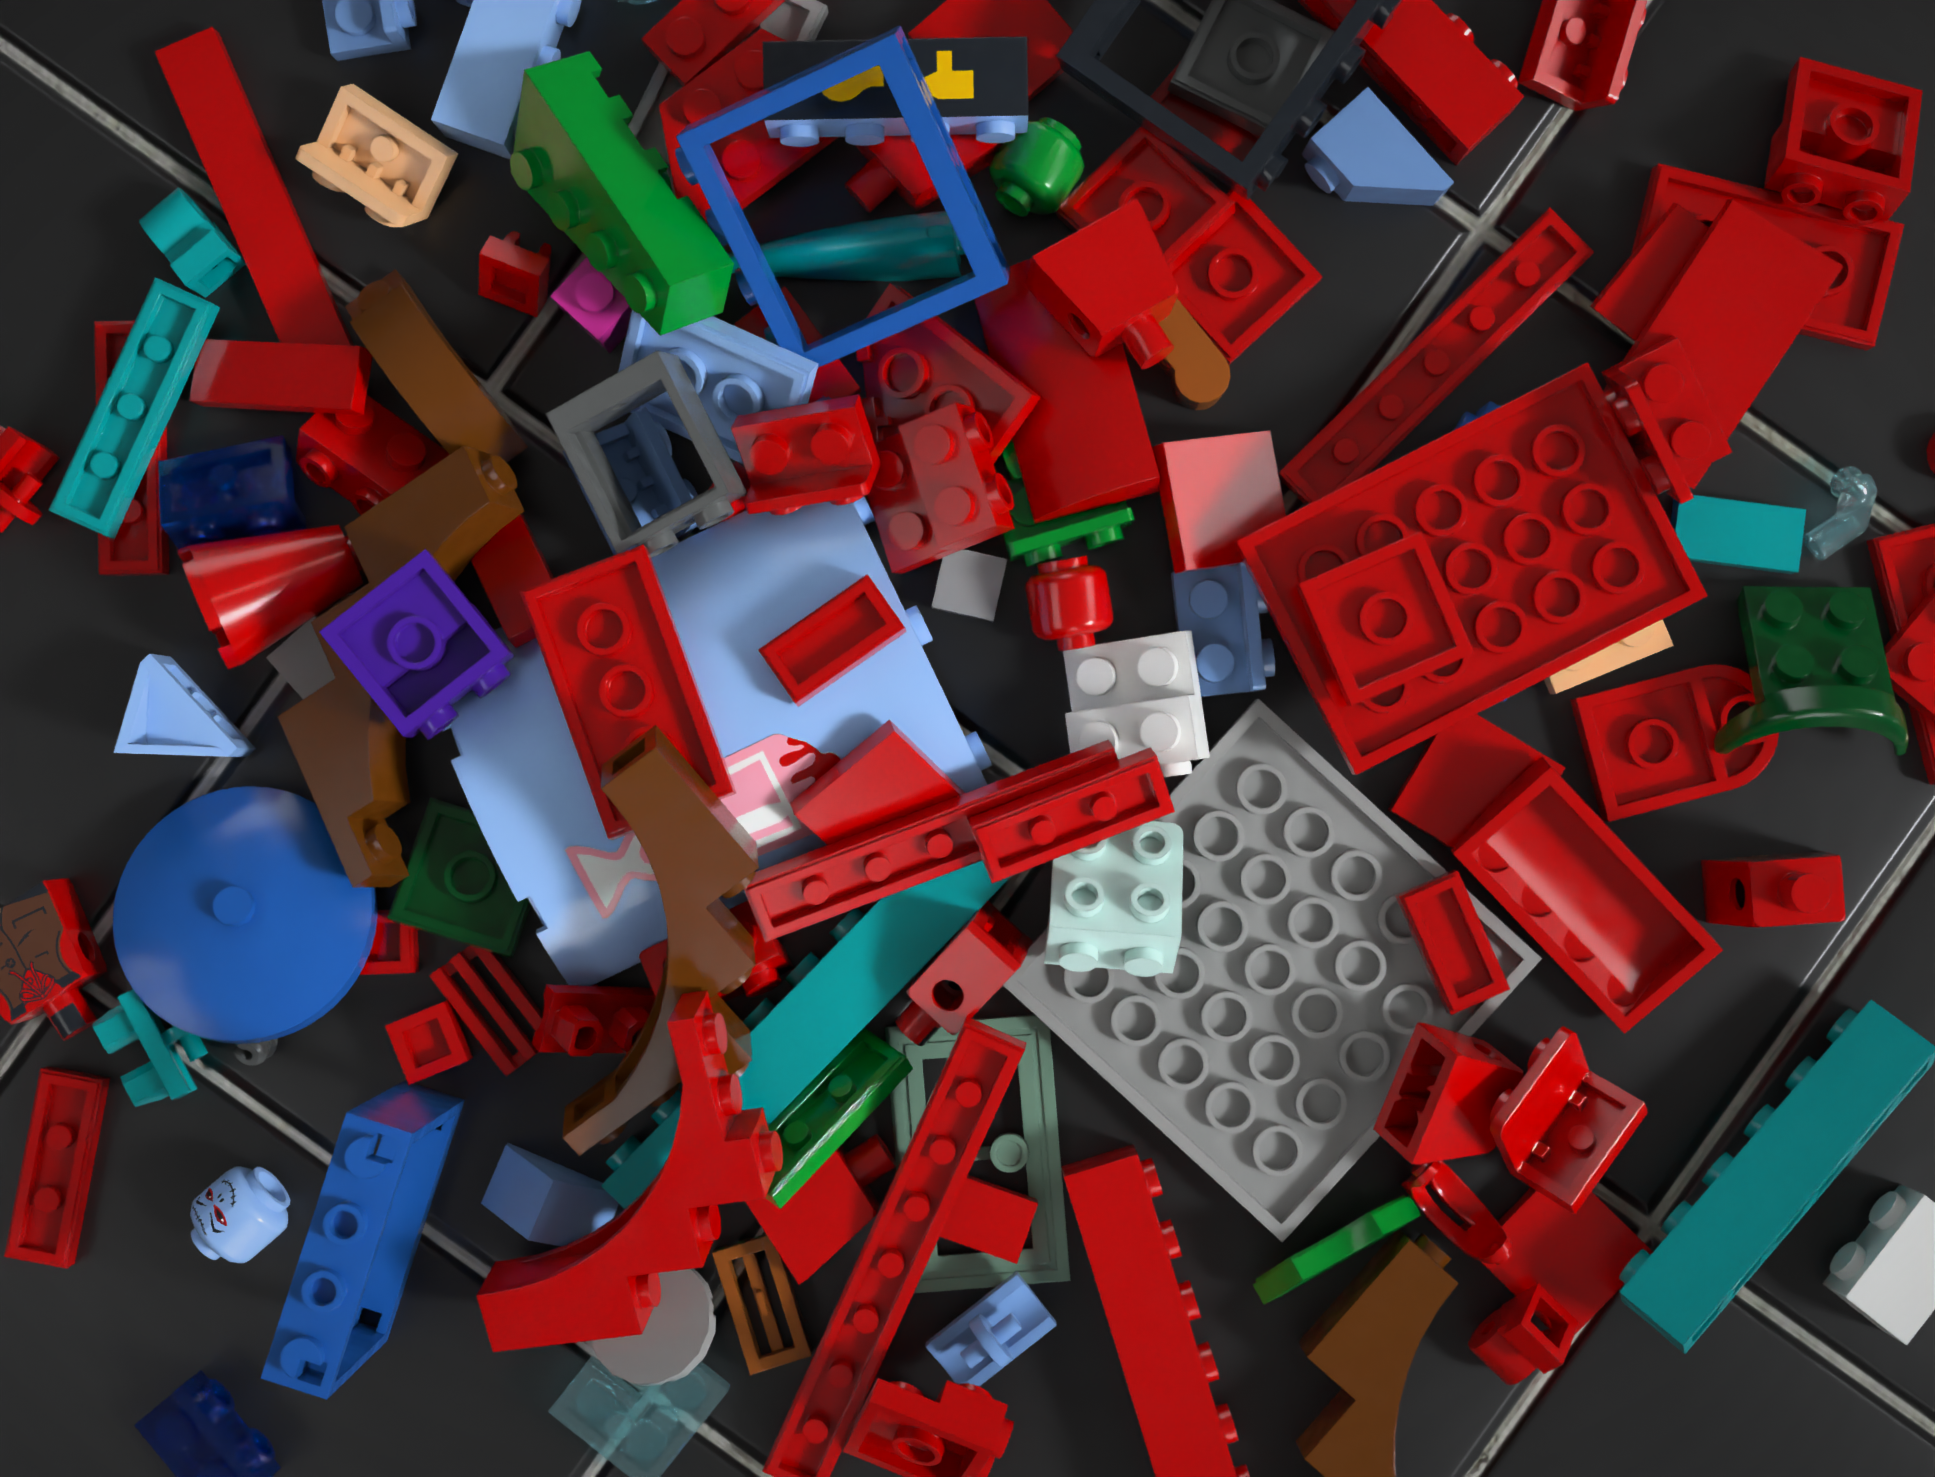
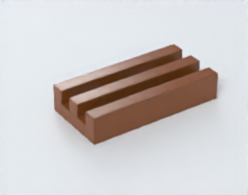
M764 1232L761 1236L755 1238L748 1237L739 1240L738 1243L729 1246L726 1244L716 1247L712 1254L750 1375L810 1357L813 1349L787 1266L766 1233ZM765 1250L794 1342L793 1346L787 1348L785 1347L756 1252ZM740 1257L743 1258L772 1351L765 1355H761L732 1260Z

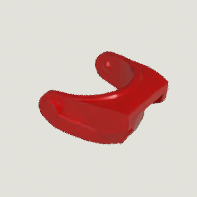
M1444 1161L1415 1164L1411 1169L1413 1175L1404 1181L1401 1186L1411 1196L1426 1218L1464 1254L1483 1263H1495L1498 1266L1511 1256L1512 1242L1504 1229L1451 1167ZM1429 1183L1440 1200L1465 1223L1458 1226L1434 1202L1425 1186Z

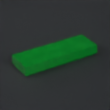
M865 1028L841 1050L768 1126L769 1131H777L779 1134L783 1152L782 1169L774 1174L766 1195L767 1200L779 1209L788 1202L913 1070L907 1056Z

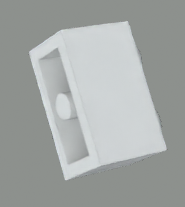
M1899 1184L1895 1191L1884 1194L1874 1204L1869 1213L1870 1223L1857 1240L1845 1244L1835 1254L1830 1264L1831 1273L1822 1284L1882 1331L1908 1345L1935 1310V1202L1926 1195Z

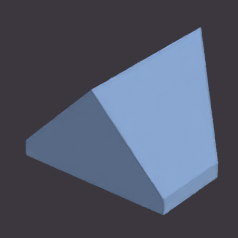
M149 653L140 662L114 753L248 757L256 749L172 657Z

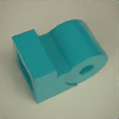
M179 187L139 219V223L144 231L170 261L171 268L184 285L204 298L208 297L246 265L242 254L215 222H212L200 207Z

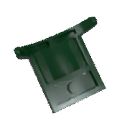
M1743 586L1736 601L1756 705L1735 716L1719 730L1714 738L1716 753L1728 754L1735 748L1752 740L1783 731L1811 727H1849L1878 733L1893 742L1895 755L1905 754L1908 747L1909 734L1905 715L1895 701L1871 588Z

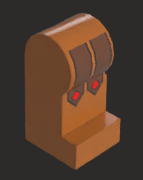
M1176 299L1170 315L1159 322L1174 345V349L1158 364L1171 378V391L1176 401L1185 408L1205 410L1215 405L1228 388L1231 378L1230 367L1222 353L1181 302ZM1122 343L1124 350L1131 357V352L1129 351L1125 343Z

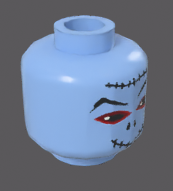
M236 1166L226 1171L192 1202L190 1216L194 1225V1229L191 1231L193 1243L202 1254L212 1260L222 1257L233 1263L249 1261L287 1228L288 1212L286 1208L290 1205V1198L286 1189L273 1174L261 1167L251 1170L246 1167Z

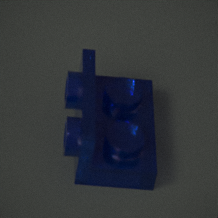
M283 435L158 461L160 525L178 549L195 544L306 529V518L295 503L291 448Z
M202 1370L177 1388L169 1397L134 1425L176 1477H273L281 1469V1466L274 1459L275 1451L268 1438L255 1428L249 1429L235 1412V1403L230 1392L219 1381L208 1379Z

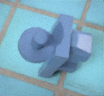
M1015 1271L926 1341L925 1347L943 1366L954 1383H969L981 1386L1057 1326L1056 1320L1020 1274Z

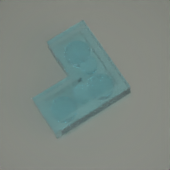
M591 1356L553 1403L548 1412L627 1476L661 1477L726 1395L731 1384L701 1361L687 1376L674 1382L669 1381L662 1385L648 1386L641 1395L624 1380L612 1375L599 1360Z

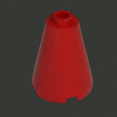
M339 524L195 544L177 550L183 562L184 572L208 629L217 637L220 645L218 651L227 669L243 665L364 584L360 575V571H363L361 563L348 535L344 536Z

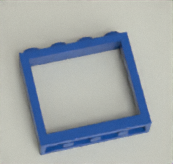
M901 25L693 122L676 136L681 146L675 150L680 169L692 186L699 183L711 207L705 211L708 225L722 246L729 244L740 268L735 270L738 286L744 298L751 306L758 303L769 327L764 328L765 339L779 347L818 363V368L1008 284L1011 269ZM879 65L973 271L807 344L710 144Z
M403 1081L346 1112L261 1379L327 1400L387 1342L459 1120L464 1099L414 1083L408 1085L407 1081ZM381 1138L377 1153L374 1155L377 1141ZM362 1308L382 1313L377 1328L360 1322L361 1319L359 1317Z

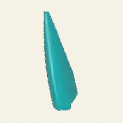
M946 211L854 222L759 243L775 277L901 282L961 277L960 255L965 254ZM733 252L727 254L734 262L732 273H735V270L740 268Z

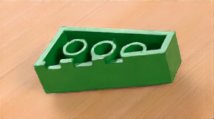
M588 51L524 69L514 151L510 158L511 175L518 186L534 198L550 216L554 225L569 236L587 256L591 265L597 271L602 272L625 297L630 308L639 313L660 336L723 313L734 262L689 196L676 198L672 192L671 180L667 172L668 165L655 147L647 150L642 148L627 125L631 122L634 115L620 95L608 97L596 80L600 76L602 68L592 53Z

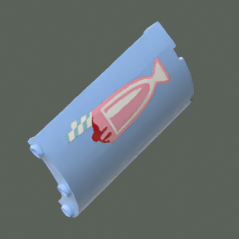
M864 496L846 505H833L830 502L804 505L800 509L785 515H772L769 511L748 514L747 511H744L679 542L668 551L651 558L737 793L721 799V802L757 843L759 868L755 872L827 845L794 815L790 802L889 719L965 793L987 785L981 771L992 766V763L977 732L974 731L964 736L922 648V645L933 641L917 605L904 610L864 527L875 521ZM868 574L907 632L798 707L758 649ZM500 627L495 630L496 633L515 655L512 660L505 664L511 676L483 698H479L472 690L452 707L459 716L443 731L450 728L452 730L461 755L451 760L480 829L518 902L528 898L544 925L536 930V935L568 985L592 986L640 963L639 954L641 951L668 939L666 915L659 885L649 859L634 832L615 840H610L607 837L537 638L515 648L507 639L503 628ZM744 890L731 898L719 897L728 909L748 900Z

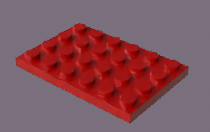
M1588 362L1234 543L1352 775H1357L1708 596ZM1422 531L1474 654L1348 707L1296 585Z

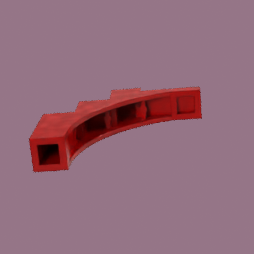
M708 990L681 994L667 1021L683 1085L680 1117L675 1138L663 1167L641 1195L619 1215L597 1230L567 1245L540 1254L495 1261L476 1295L493 1352L642 1335L653 1308L657 1307L660 1303L661 1285L658 1273L702 1268L704 1266L713 1241L718 1240L721 1233V1217L718 1205L766 1198L775 1172L782 1169L783 1152L781 1140L777 1131H769L763 1107L742 1110V1090L736 1074H728L724 1053L727 1050L725 1021L721 1013H713Z

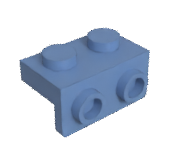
M646 407L634 411L624 423L595 434L641 526L698 496L693 485L687 479H682L671 457L672 445L666 430L660 423L653 421ZM563 451L613 555H617L565 451ZM694 523L676 533L678 541L685 539L697 527V524Z

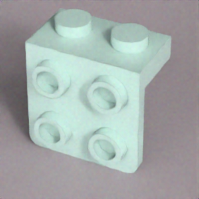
M1150 821L1052 860L1050 912L1045 940L1044 964L1060 965L1067 970L1076 972L1089 971L1094 968L1125 970L1129 974L1141 977L1154 976L1159 973L1173 974L1182 933L1183 830L1179 825L1170 822Z

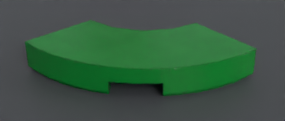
M1403 1195L1366 1213L1323 1240L1287 1258L1255 1279L1256 1283L1253 1286L1265 1305L1379 1242L1420 1217L1421 1213L1411 1196L1405 1197Z

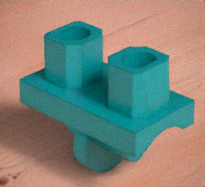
M133 989L118 996L120 1005L108 1011L92 1024L96 1035L108 1054H112L138 1040L142 1043L150 1062L120 1077L135 1107L159 1101L168 1096L171 1100L178 1099L198 1089L175 1043L180 1041L190 1062H193L208 1054L201 1038L183 1031L172 1024V1028L167 1030L161 1018L140 999Z

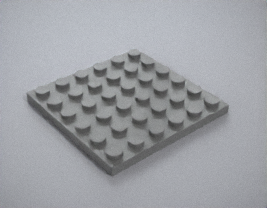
M1255 699L1210 748V758L1200 759L1192 768V773L1187 774L1169 793L1175 812L1153 820L1175 823L1183 830L1182 933L1173 974L1159 973L1154 976L1141 977L1129 974L1125 970L1094 968L1089 971L1076 972L1067 970L1060 965L1044 964L1046 927L1032 942L1021 967L1003 986L1283 1242L1380 1136L1373 1128L1417 1022L1472 1036L1542 958L1467 890L1510 990L1453 1015L1446 1013L1395 895L1443 875L1447 871L1260 699Z

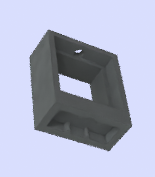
M655 351L546 413L617 554L644 544L651 558L658 556L679 543L675 535L679 531L694 523L697 524L699 529H705L731 516L734 510L730 503L747 494L678 355ZM667 391L715 486L641 526L594 432Z

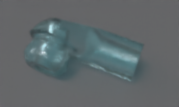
M1843 467L1833 475L1830 480L1831 494L1839 498L1835 514L1803 536L1806 547L1818 560L1823 561L1865 532L1869 525L1878 490L1872 476L1867 473L1862 474L1861 470L1857 467Z

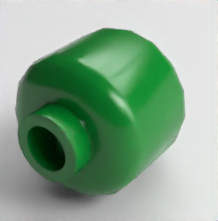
M1043 117L1039 121L1028 120L1027 132L1015 133V139L1004 142L991 160L989 171L994 184L998 188L995 193L997 200L1012 213L1023 217L1027 216L1029 212L1040 215L1056 212L1080 179L1084 169V161L1079 152L1081 144L1076 135L1066 126L1051 118Z

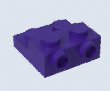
M426 549L319 631L402 736L409 738L414 737L421 731L428 740L443 731L459 716L452 706L472 690L479 698H483L499 687L511 676L505 664L515 657L475 605L470 603L433 555Z

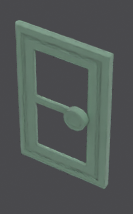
M1035 1014L974 1019L1026 1042L1025 1051L1018 1064L1024 1139L1018 1134L1011 1132L1000 1134L994 1139L991 1146L980 1147L974 1161L991 1159L997 1169L1007 1173L1016 1172L1026 1164L1028 1195L1038 1199V1206L1031 1223L1033 1247L1023 1248L1018 1263L1015 1264L984 1252L938 1255L936 1243L914 1293L996 1287L1015 1271L1020 1274L1027 1284L1071 1281L1050 1028ZM897 1025L885 1027L886 1043L907 1056L913 1067V1070L890 1093L896 1171L926 1107L922 1060L948 1058L959 1032L956 1035H952L941 1027L924 1046H919L907 1038Z

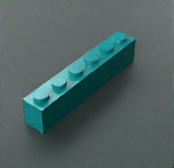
M1870 1000L1859 1014L1851 1008L1842 1014L1826 1036V1039L1833 1043L1817 1062L1808 1056L1798 1065L1785 1083V1086L1792 1092L1776 1110L1769 1104H1766L1754 1116L1744 1131V1134L1750 1138L1748 1143L1735 1158L1727 1152L1718 1158L1702 1180L1709 1187L1693 1206L1685 1200L1681 1202L1668 1216L1660 1229L1667 1235L1662 1243L1651 1255L1644 1249L1640 1250L1621 1272L1619 1279L1625 1283V1286L1619 1291L1622 1302L1682 1353H1687L1934 1064L1935 1046L1873 1000Z

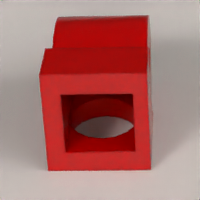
M1537 1283L1490 1314L1474 1331L1468 1346L1506 1385H1514L1527 1378L1537 1368L1545 1374L1563 1365L1579 1322ZM1535 1309L1547 1316L1552 1326L1550 1329L1539 1330L1531 1322Z

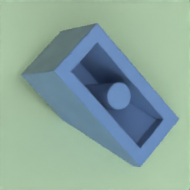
M1369 87L1362 91L1314 134L1302 153V156L1308 161L1305 164V169L1315 184L1326 193H1331L1334 190L1343 201L1433 206L1454 183Z

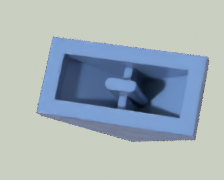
M507 1143L481 1202V1204L525 1239L556 1246L567 1245L597 1230L614 1218L619 1203L601 1187L602 1182L510 1143Z

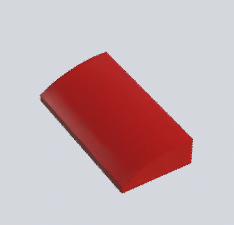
M1032 258L1010 266L1008 284L975 298L974 302L989 357L1041 397L1012 438L1034 524L1159 492L1160 475L1123 344L1118 345L1099 357L1089 355L1026 286L1025 280Z
M1543 756L1521 774L1483 812L1451 850L1453 855L1624 1034L1723 951L1707 930Z

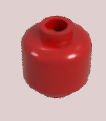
M1087 555L1037 564L1038 574L1031 576L1025 584L1034 635L1043 640H1056L1058 651L1074 650L1096 645L1094 633L1107 629L1113 622V610L1105 570L1097 565H1089Z

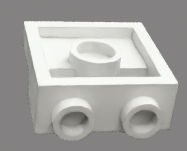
M1185 630L1063 651L1072 710L1070 713H1065L1070 754L1108 739L1113 745L1118 759L1151 747L1157 755L1163 777L1191 774V760L1210 758L1192 631Z

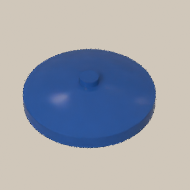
M234 787L205 794L185 803L158 822L139 843L126 864L115 895L113 909L114 943L120 965L131 987L140 999L159 1017L183 1031L207 1040L234 1044L259 1043L278 1039L307 1027L324 1016L347 994L358 979L372 949L378 918V899L376 887H352L315 803L299 795L269 787Z

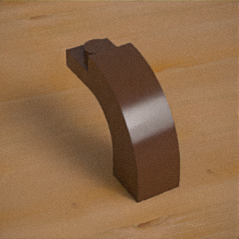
M396 269L381 280L368 284L356 299L345 306L353 319L350 322L368 351L405 401L449 454H452L462 446H467L497 455L507 463L528 447L507 414L457 355L437 328L410 285Z

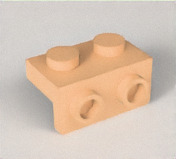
M350 84L340 87L317 142L301 145L295 159L313 171L312 177L319 184L336 192H345L364 204L365 212L375 221L389 227H404L428 219L458 153L356 85Z

